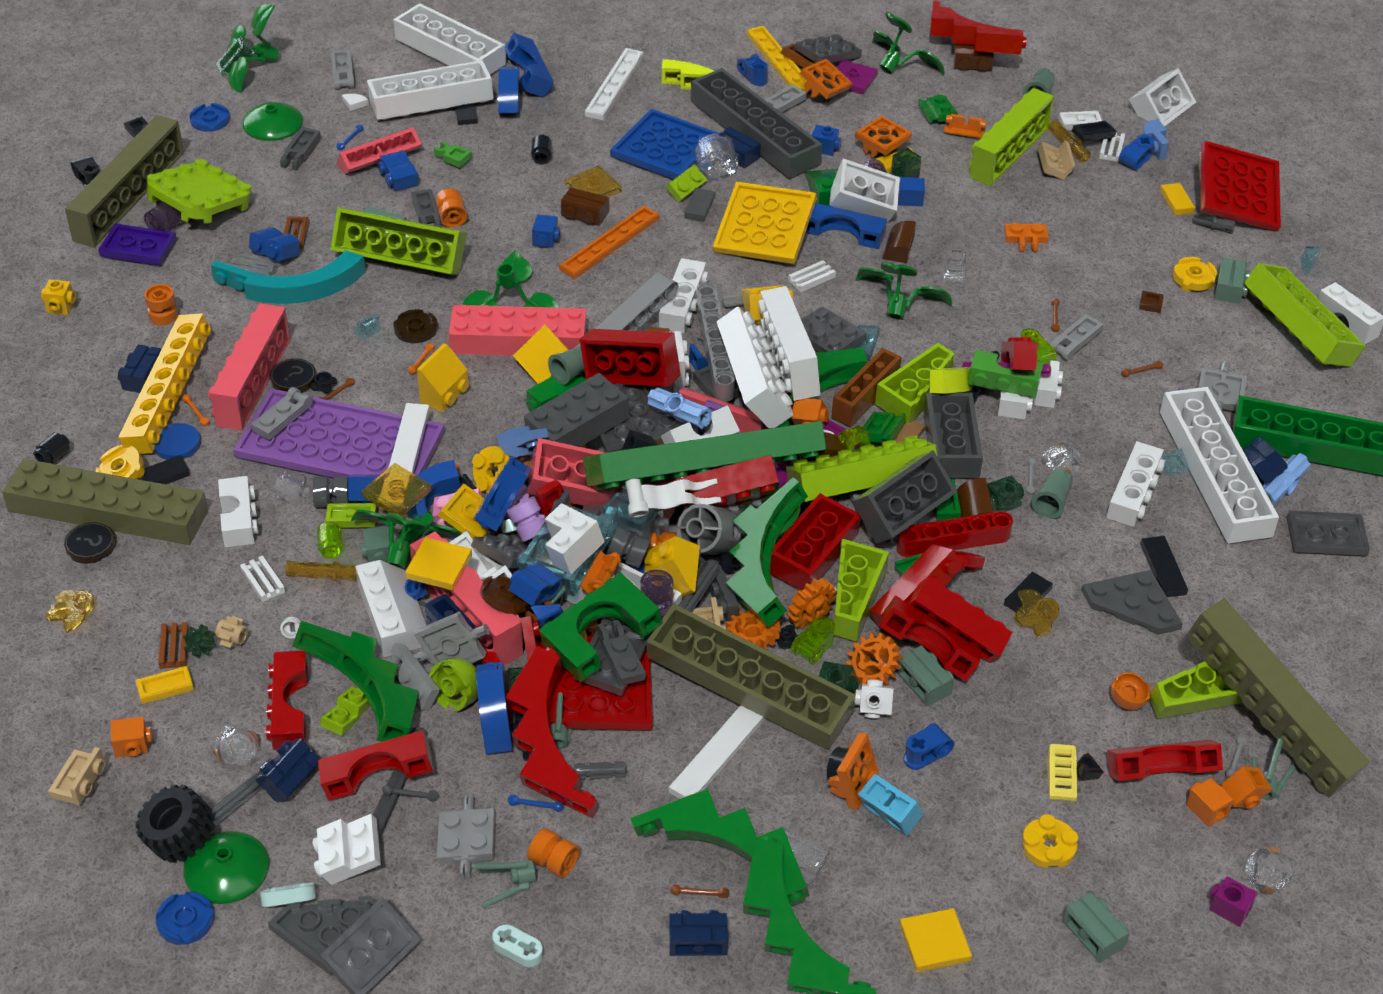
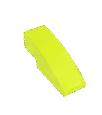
M663 59L661 84H680V89L691 90L692 80L709 74L714 70L689 62Z
M971 367L930 370V393L946 394L971 391L972 385L968 384Z

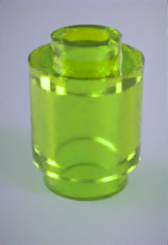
M325 522L317 528L318 550L325 558H336L343 549L341 527L334 522Z

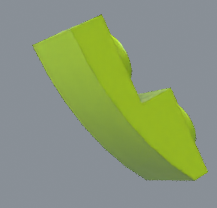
M351 686L337 697L336 706L321 717L320 726L343 736L370 706L368 699L359 688Z

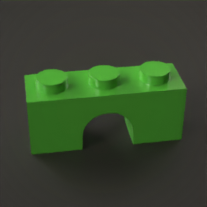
M979 350L975 351L970 368L969 385L1036 398L1043 363L1037 362L1036 370L1007 369L997 363L998 354Z

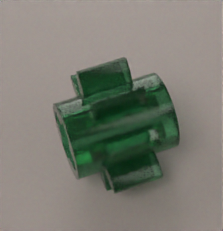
M200 624L198 629L190 627V631L186 636H183L186 643L184 650L192 652V656L200 658L201 653L209 656L210 651L214 646H217L213 638L216 633L208 630V627Z

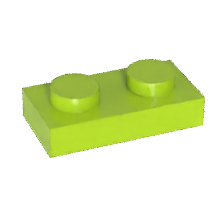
M694 164L671 181L666 188L676 201L680 202L692 193L695 188L704 184L707 179Z
M376 503L327 504L326 528L375 527V521H351V518L358 509L377 513Z

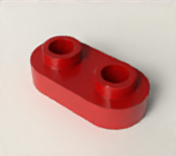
M954 551L962 566L961 570L965 568L977 571L978 567L983 568L985 557L969 552Z

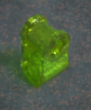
M1027 328L1021 332L1020 337H1031V342H1038L1037 362L1050 364L1051 361H1057V353L1054 347L1037 330Z
M826 616L816 618L795 638L791 646V652L794 654L799 653L808 659V663L815 665L822 655L834 644V621Z

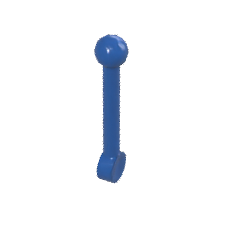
M358 124L356 129L342 143L336 145L337 149L344 150L345 145L358 132L364 130L363 125Z
M510 795L508 797V803L511 806L523 804L553 808L556 812H560L564 808L563 803L560 801L549 803L519 799L517 795Z

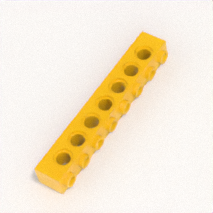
M203 313L178 315L118 436L124 448L133 446L140 454L153 453L156 443L160 440V434L163 428L167 426L172 411H174L182 390L211 333L210 324L206 321Z

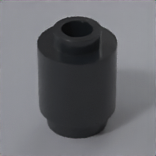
M537 135L532 139L531 157L538 164L547 163L551 158L552 141L546 135Z
M54 432L36 446V450L33 452L34 457L37 461L54 464L70 450V442L64 434Z

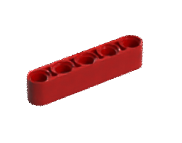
M998 511L910 525L898 534L896 550L899 555L908 558L924 553L932 544L955 551L1004 543L1010 539L1013 517L1007 512Z

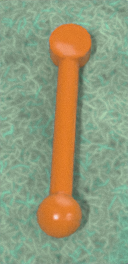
M433 344L425 345L423 354L413 366L408 368L409 374H415L416 368L427 354L434 351Z
M184 394L182 397L183 402L188 403L200 419L201 426H208L210 424L209 418L204 417L191 401L189 394Z

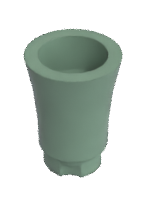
M1048 68L1040 69L1030 83L1025 86L1023 96L1033 88L1050 94L1055 79L1054 73Z
M580 346L549 357L548 367L550 373L558 383L567 384L574 377L585 371Z
M1061 468L1048 475L1040 490L1031 500L1032 507L1037 514L1051 519L1062 515L1066 498L1072 486V475Z

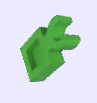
M441 141V148L434 147L435 156L443 157L444 162L459 168L472 158L470 150L456 144L450 147L448 143Z

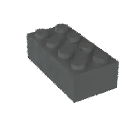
M598 373L526 414L524 422L525 426H529L530 430L547 428L549 437L546 440L581 447L630 418L629 399L623 392Z
M926 393L924 419L927 441L936 444L937 457L949 478H980L983 455L973 394Z
M934 450L915 457L853 500L852 503L877 544L898 535L954 495L957 490Z

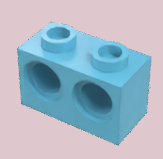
M876 774L871 777L858 794L865 808L906 836L923 816L917 801Z

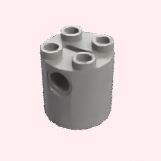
M701 503L691 505L685 509L679 517L677 524L678 537L700 545V554L717 556L721 555V553H730L729 551L740 542L742 535L733 522L738 514L726 508Z

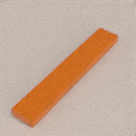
M642 206L561 263L559 270L574 279L578 278L658 221L659 214L646 206Z

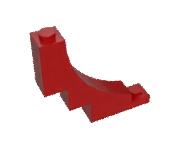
M933 1L930 36L952 37L953 44L975 45V51L1021 55L1022 48L1026 49L1027 37H1023V30L996 27L976 22L959 15L950 7H940L941 1Z
M537 646L505 697L508 709L524 716L512 735L516 747L531 753L519 774L523 785L555 801H560L563 805L593 819L598 811L597 801L591 793L585 790L579 792L581 788L580 776L562 757L550 732L549 704L553 687L562 669L561 658L555 650Z

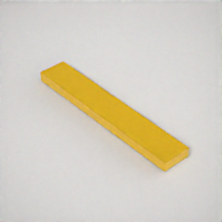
M764 26L748 29L747 36L788 87L795 85L805 92L807 80L800 75L801 70L796 64L781 54L782 47Z

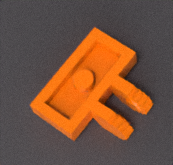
M1005 223L1004 225L1005 241L1018 243L1019 251H1025L1026 243H1031L1032 252L1038 251V243H1048L1049 237L1046 224Z

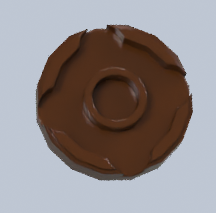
M489 576L483 580L480 594L487 604L505 613L518 614L527 610L529 604L509 591L511 585L509 583L510 578L498 576L497 579H493V576Z

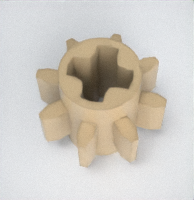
M227 616L226 620L222 619L218 623L215 635L221 639L219 645L231 649V647L236 648L237 644L242 645L245 642L248 628L242 625L244 619Z

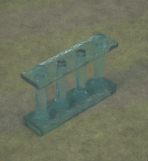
M564 491L560 499L555 500L552 511L562 503L596 520L605 542L570 575L551 564L538 560L543 550L547 551L545 544L551 539L546 522H544L526 551L519 555L517 565L519 566V571H521L530 564L533 565L537 562L543 564L564 579L565 594L575 597L580 589L581 581L600 550L603 552L617 530L619 514L618 509L611 506L608 507L604 515L601 514L600 516L573 507L570 504L569 492Z

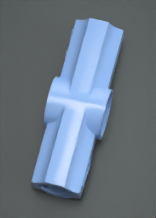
M657 387L654 390L651 389L647 396V404L651 408L668 414L679 422H690V424L702 429L704 426H708L712 420V411L709 408L685 399L679 393H671Z
M1301 453L1292 455L1286 461L1288 468L1282 473L1276 474L1273 480L1262 486L1273 507L1285 494L1290 495L1294 491L1299 479L1309 470L1311 464L1305 455Z

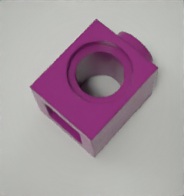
M1226 876L1221 885L1216 883L1209 895V898L1212 899L1209 910L1240 927L1251 911L1258 893Z

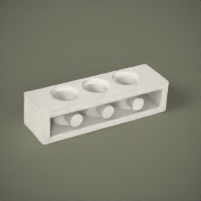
M681 258L672 279L678 283V291L659 311L660 328H670V331L685 333L687 325L691 326L693 321L692 312L697 311V287L703 283H708L709 272L706 271V262Z
M1136 441L1110 501L1106 518L1133 527L1137 519L1142 520L1146 510L1144 503L1149 504L1153 490H1150V488L1155 489L1159 479L1157 473H1162L1165 465V460L1162 459L1163 449Z

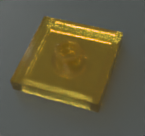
M599 165L565 179V185L568 188L572 187L606 197L622 192V186Z
M394 463L364 488L362 495L387 512L403 516L432 491V488L428 482Z

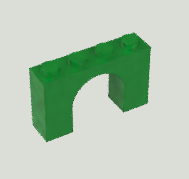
M622 573L607 580L604 585L594 592L587 594L584 599L574 606L567 608L564 613L554 620L547 622L539 629L543 646L555 650L561 658L562 665L580 683L601 668L598 652L581 637V633L587 624L601 617L619 618L628 624L641 638L662 625L660 608Z

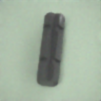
M617 761L615 764H611V762L589 763V766H585V763L574 765V771L580 776V780L586 779L588 776H590V779L611 778V775H615V778L625 777L627 774L624 761Z

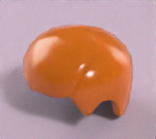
M1124 672L1113 680L1111 696L1121 708L1135 711L1142 708L1151 698V686L1134 672Z

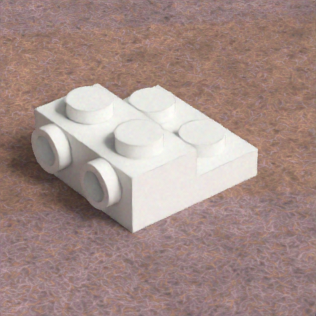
M372 814L348 824L339 819L317 828V837L313 839V846L319 855V860L314 862V868L317 875L323 877L329 884H336L381 865L377 819Z

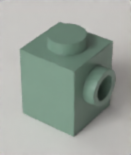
M388 525L363 529L365 543H360L362 558L367 557L368 563L377 560L386 562L390 551L387 550L389 545Z

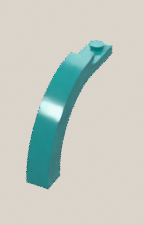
M347 250L333 262L322 268L292 276L262 275L217 260L211 264L213 281L245 291L246 299L274 304L302 303L330 296L350 286L366 272L364 256Z

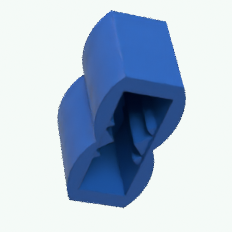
M401 150L380 156V162L377 163L379 173L385 176L386 184L391 186L394 191L418 185V173L405 151Z
M273 227L250 233L249 248L256 254H265L273 261H282L299 255L300 241L291 234H283L280 230Z
M537 562L533 565H528L521 571L517 570L514 572L509 581L511 583L509 591L531 606L541 605L545 600L553 599L558 594L565 579Z

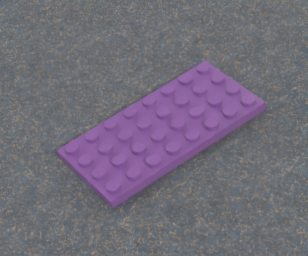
M270 389L233 450L234 456L237 458L334 478V476H350L352 474L382 475V481H385L403 415L313 397V403L306 411L268 440L253 432L251 423L287 394L286 391ZM427 421L411 482L426 469L445 432L444 424Z

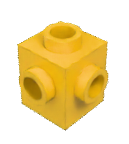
M49 279L45 288L41 291V300L44 301L47 313L69 315L76 300V293L72 289L71 281Z

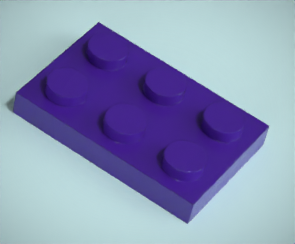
M115 223L98 250L99 255L102 257L161 266L177 238L175 232Z

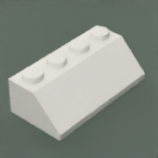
M382 560L355 566L358 587L383 657L392 655L391 650L395 643H401L409 650L421 648L414 634L417 629L426 626V622L418 601L405 592V583L408 580L405 578L406 570Z

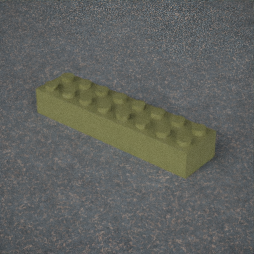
M156 115L67 205L65 213L73 242L95 248L110 232L114 224H118L147 193V176L170 169L184 154L178 120Z
M29 459L21 461L2 491L8 512L78 525L97 522L105 524L115 532L191 545L208 513L204 491Z
M1225 598L1200 614L1186 635L1194 648L1199 649L1206 657L1208 664L1220 673L1226 685L1240 696L1245 707L1254 712L1259 718L1261 725L1266 730H1269L1277 741L1279 738L1283 739L1281 748L1288 751L1295 759L1299 769L1306 772L1314 781L1315 787L1328 798L1349 784L1370 763L1363 753Z
M674 603L662 618V625L657 627L646 641L647 658L827 750L831 748L854 711L855 694Z

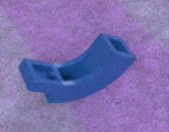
M499 67V114H519V67Z
M510 456L474 516V519L478 520L482 527L497 531L506 511L529 476L531 468Z
M454 460L433 465L413 479L405 496L408 518H413L416 515L421 517L429 511L430 506L434 503V497L457 492L460 488V482Z
M488 662L483 665H477V693L486 754L512 751V735L505 698L503 662Z

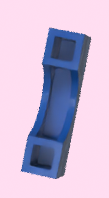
M513 33L505 46V50L509 59L525 69L520 82L525 91L545 97L548 91L552 89L554 81L533 39Z
M815 203L805 233L819 236L829 230H842L855 236L858 245L879 250L886 234L887 219Z

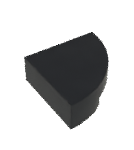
M1089 753L1084 754L1077 762V773L1081 779H1099L1104 773Z

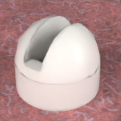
M297 617L286 618L280 626L282 635L289 639L295 638L301 622L300 619ZM292 622L294 623V626H295V631H294V632H291V631H292Z

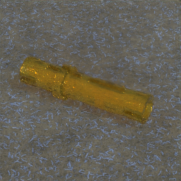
M1058 120L1050 122L1048 129L1062 143L1065 140L1068 141L1072 154L1076 155L1081 162H1086L1091 157V152L1083 146L1082 141L1079 138H1075Z
M287 560L285 573L286 576L329 578L332 581H339V579L357 580L355 568L357 565L340 564L339 561L321 563Z

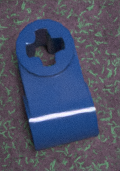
M753 54L750 58H740L737 60L739 73L751 84L764 86L768 83V64L758 54Z
M1148 135L1138 136L1133 142L1123 148L1118 161L1137 171L1151 158L1150 149L1154 145L1153 138Z
M932 723L925 729L907 738L906 748L908 750L903 758L904 763L910 769L920 770L937 759L948 755L953 749L955 741L936 723Z

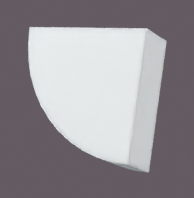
M342 95V101L350 111L369 105L368 99L362 95Z

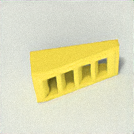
M1050 744L1047 753L1049 799L1076 801V746ZM1055 766H1067V767H1069V768L1055 767ZM1055 776L1069 777V778H1057V777H1055ZM1055 785L1070 786V789L1055 788Z

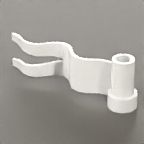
M631 479L625 482L629 499L628 512L632 518L643 517L649 514V509L665 510L687 503L711 505L721 502V497L699 498L685 492L686 490L699 491L718 484L717 479L703 482H692L682 479L661 486L641 485L640 479Z

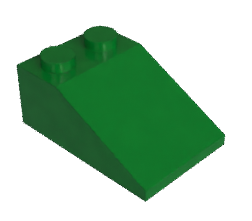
M839 168L805 171L810 191L817 194L816 203L830 206L831 188Z

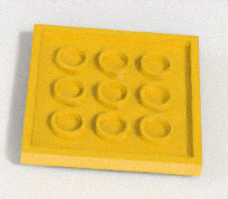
M736 182L713 244V252L795 264L817 200V194L814 192Z

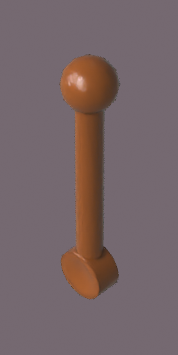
M1053 299L1051 302L1053 306L1051 330L1058 332L1060 330L1058 325V306L1060 301Z
M1155 361L1154 364L1130 370L1125 368L1121 371L1123 377H1128L1130 374L1154 368L1162 369L1163 363Z
M347 378L346 383L325 397L319 398L328 400L348 386H354L355 380Z
M675 884L670 889V892L675 896L680 893L716 895L719 898L729 897V890L727 888H719L718 890L682 888Z

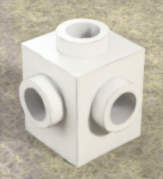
M869 679L867 684L861 683V690L856 689L855 705H859L860 712H865L864 717L880 718V714L891 715L894 688L893 686L883 685L881 680ZM873 695L878 697V700L875 702L869 701V698Z

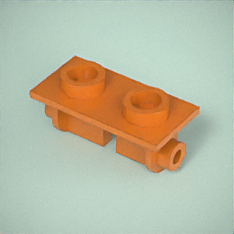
M952 113L947 115L944 133L973 138L983 137L987 122L983 118L969 117L967 123L964 122L965 116Z
M600 550L579 586L589 594L604 585L607 580L612 578L617 566L620 565V555L616 552L605 555Z

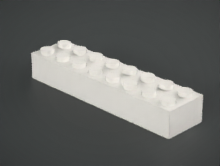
M1202 387L1165 392L1160 414L1227 544L1273 537L1279 516L1209 388Z

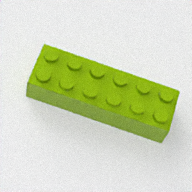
M1035 88L1024 94L1022 99L1015 103L1008 113L1006 112L1003 115L1002 119L995 122L993 127L988 132H985L978 142L976 141L971 149L973 155L969 164V178L992 186L1049 129L1054 96Z
M337 207L330 250L338 252L347 250L368 258L459 275L467 232Z
M1257 263L1244 284L1250 289V294L1259 298L1263 302V307L1272 311L1276 315L1275 319L1285 324L1289 328L1288 332L1297 337L1302 342V346L1316 356L1315 359L1323 365L1332 364L1338 367H1351L1366 347L1287 267Z
M908 436L904 438V441L897 443L895 440L882 442V446L874 447V445L862 446L860 451L842 450L836 456L819 455L815 457L816 460L808 462L806 459L796 460L793 462V465L786 466L788 481L793 477L799 481L808 495L804 502L814 500L819 493L827 497L874 487L917 456L932 450L937 455L936 444L928 442L927 439H920L918 436Z

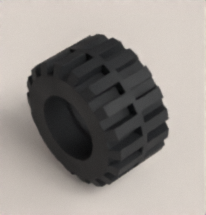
M175 784L171 785L169 789L164 787L160 789L158 794L154 793L151 795V799L148 802L145 801L142 805L144 808L137 815L139 820L136 821V828L138 829L136 833L141 841L164 861L175 862L178 860L181 862L187 856L193 857L196 855L195 851L204 848L205 841H209L212 836L210 831H213L215 826L213 823L215 816L212 813V809L193 789L188 788L186 785L179 787Z

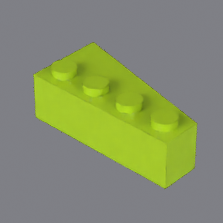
M936 343L879 382L876 389L875 404L888 413H895L896 416L904 413L906 423L910 424L924 409L926 393H930V370L953 368L955 353L940 343Z
M842 539L833 635L855 642L858 641L869 615V610L872 608L886 575L889 558L888 551Z
M1206 661L1197 664L1194 668L1187 671L1184 670L1158 682L1150 693V701L1157 719L1243 703L1240 696L1226 685L1220 673L1213 669Z

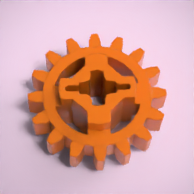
M820 578L818 581L813 579L811 584L806 583L805 589L798 590L791 600L794 603L788 606V610H790L787 614L789 620L801 629L806 625L810 627L812 623H817L821 616L825 617L832 608L830 603L836 600L834 597L837 593L834 589L835 587L823 578Z
M749 609L746 613L740 610L739 616L731 615V621H726V630L767 650V644L775 645V639H780L779 632L781 629L778 619L767 629Z
M871 632L869 639L861 636L862 643H853L855 651L848 652V655L852 658V660L846 662L851 668L848 671L849 674L855 677L854 680L859 684H867V680L871 679L881 680L888 685V678L890 676L892 678L897 677L894 670L902 668L897 663V661L903 659V656L898 653L901 648L890 636L886 637L881 632L878 636ZM872 657L873 659L877 660L879 663H876L875 661H872L870 658Z

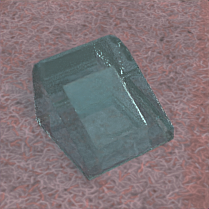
M1306 246L1304 249L1301 266L1305 276H1308L1316 265L1321 247Z
M375 313L359 321L353 332L363 340L379 332L378 314Z
M1182 448L1163 453L1162 459L1165 460L1163 470L1167 476L1189 471Z

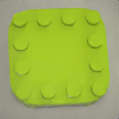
M196 159L195 163L181 164L178 167L165 169L162 172L147 176L148 200L150 202L161 200L181 211V220L186 222L193 218L203 220L204 224L211 223L213 214L233 207L242 211L248 209L251 185L224 172L219 167L208 164V161L205 159Z

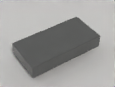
M695 188L684 212V218L704 222L714 201L715 191Z

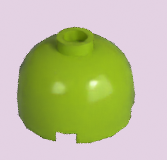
M449 658L434 665L429 676L433 677V681L440 689L435 700L445 709H448V705L455 709L454 711H460L473 703L478 696L476 668L463 658ZM459 693L462 694L460 700H452L453 696Z

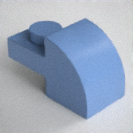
M1154 119L1144 125L1142 135H1148L1153 138L1154 145L1150 149L1151 153H1154L1158 160L1166 159L1169 142L1166 139L1167 129L1159 119Z
M529 426L512 428L497 435L501 449L508 456L512 457L532 455L538 438L546 439L549 437L547 428L530 430Z

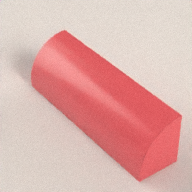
M412 127L340 152L337 165L344 174H348L380 162L381 155L401 150L408 153L421 148L422 143Z
M685 387L679 390L685 399L702 406L705 405L707 400L725 406L728 405L740 433L769 429L748 409Z

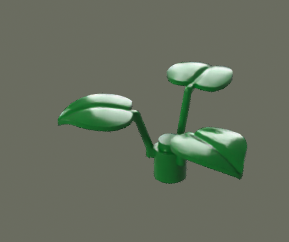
M273 4L258 6L251 21L252 33L263 43H258L255 46L244 42L246 29L241 25L236 26L232 32L228 45L229 56L236 57L240 53L242 45L255 49V54L258 56L239 57L238 61L233 62L228 74V82L238 92H242L248 61L265 62L267 60L273 63L278 57V48L271 46L270 42H267L260 36L275 8Z
M887 11L885 13L886 18L891 24L898 27L899 32L893 42L887 35L877 30L874 31L872 43H880L891 47L879 66L883 70L892 73L897 65L901 67L908 59L918 55L924 62L936 67L943 76L945 73L943 64L935 55L926 50H915L900 60L901 55L895 51L901 50L897 45L903 30L911 33L912 28L902 18Z
M517 250L513 251L498 266L496 273L498 280L496 281L494 296L488 291L478 290L469 294L462 303V305L499 306L495 300L498 298L500 287L511 289L516 286L524 302H526L523 307L559 308L556 300L546 293H534L530 300L526 297L519 283H523L531 277L532 267Z
M882 262V270L862 267L858 270L856 281L861 279L887 280V315L890 317L904 318L905 309L910 308V303L916 294L921 297L944 301L950 306L952 305V297L947 291L928 286H921L920 289L915 288L909 299L906 300V296L900 294L902 275H917V270L910 266ZM885 272L898 275L896 292L893 293V297L891 281L894 280V276Z
M358 509L351 518V521L368 520L384 523L389 526V545L387 550L390 551L386 563L400 568L406 567L408 557L411 556L410 543L405 541L408 527L423 531L416 541L425 537L429 531H436L437 534L453 540L462 534L452 527L438 524L427 526L416 519L405 518L395 513H387L384 516L370 510ZM396 524L403 525L401 537L396 539L394 543L393 526Z

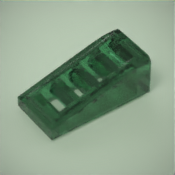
M241 36L238 37L216 63L221 75L228 74L233 62L238 61L239 57H252L256 51L251 42Z

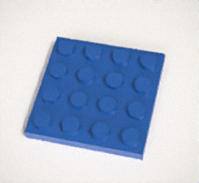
M650 109L610 149V156L675 179L694 164H698L714 147L715 137L719 133Z

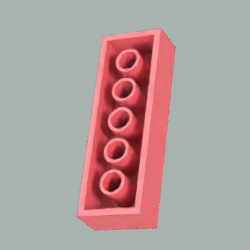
M259 303L256 311L252 312L248 325L243 328L239 341H236L231 356L227 357L226 365L218 373L216 383L209 390V400H211L213 407L212 416L215 417L217 427L243 431L270 380L271 370L279 363L290 342L285 307Z
M453 305L449 329L450 348L455 354L513 356L543 325H547L570 350L575 348L580 343L579 339L586 334V308Z
M538 438L532 452L527 494L536 495L538 488L556 479L562 485L564 502L583 506L629 504L626 486L596 490V486L587 487L583 458L605 452ZM678 478L641 483V485L661 486L674 482ZM675 507L665 510L656 509L655 521L668 524L675 511Z
M436 531L425 536L449 543L445 538L442 539ZM425 537L410 544L411 559H413ZM466 566L453 591L428 584L427 593L433 599L442 594H447L466 615V618L473 622L475 628L483 624L488 625L490 634L480 637L478 640L486 652L493 651L497 654L499 662H503V666L523 655L522 644H524V640L522 637L521 618L517 614L497 610L482 599L480 587L483 581L479 578L474 568Z

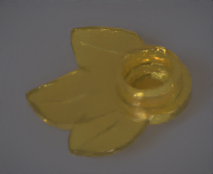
M1021 590L1018 592V596L1023 606L1015 613L1016 622L1024 627H1033L1037 637L1047 635L1052 630V621L1058 617L1060 611L1058 603L1052 598H1043L1036 590Z
M64 590L54 596L56 603L48 609L46 620H63L64 629L68 633L78 627L85 620L86 614L93 609L94 596L87 590L78 592Z

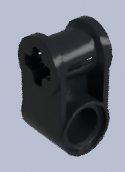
M91 155L71 162V168L75 177L79 179L84 187L100 172L99 165H97Z

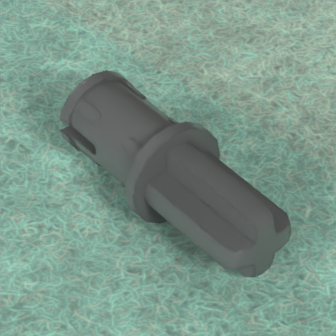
M1196 212L1193 217V223L1212 227L1211 230L1217 229L1233 233L1236 225V220L1216 215L1212 216Z

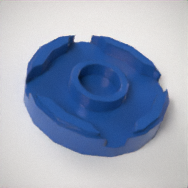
M210 103L211 106L202 104L190 112V123L193 128L199 131H217L226 127L230 122L229 110L217 103Z
M175 423L167 425L163 428L160 440L156 443L154 451L160 458L165 460L179 455L181 457L188 456L189 458L199 450L201 444L199 432L188 424Z
M196 892L172 895L162 902L156 911V926L159 935L165 941L175 945H188L199 941L208 934L214 921V912L210 901L204 895Z

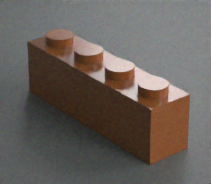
M882 348L833 397L831 417L851 427L875 402L877 384L900 369L902 357Z

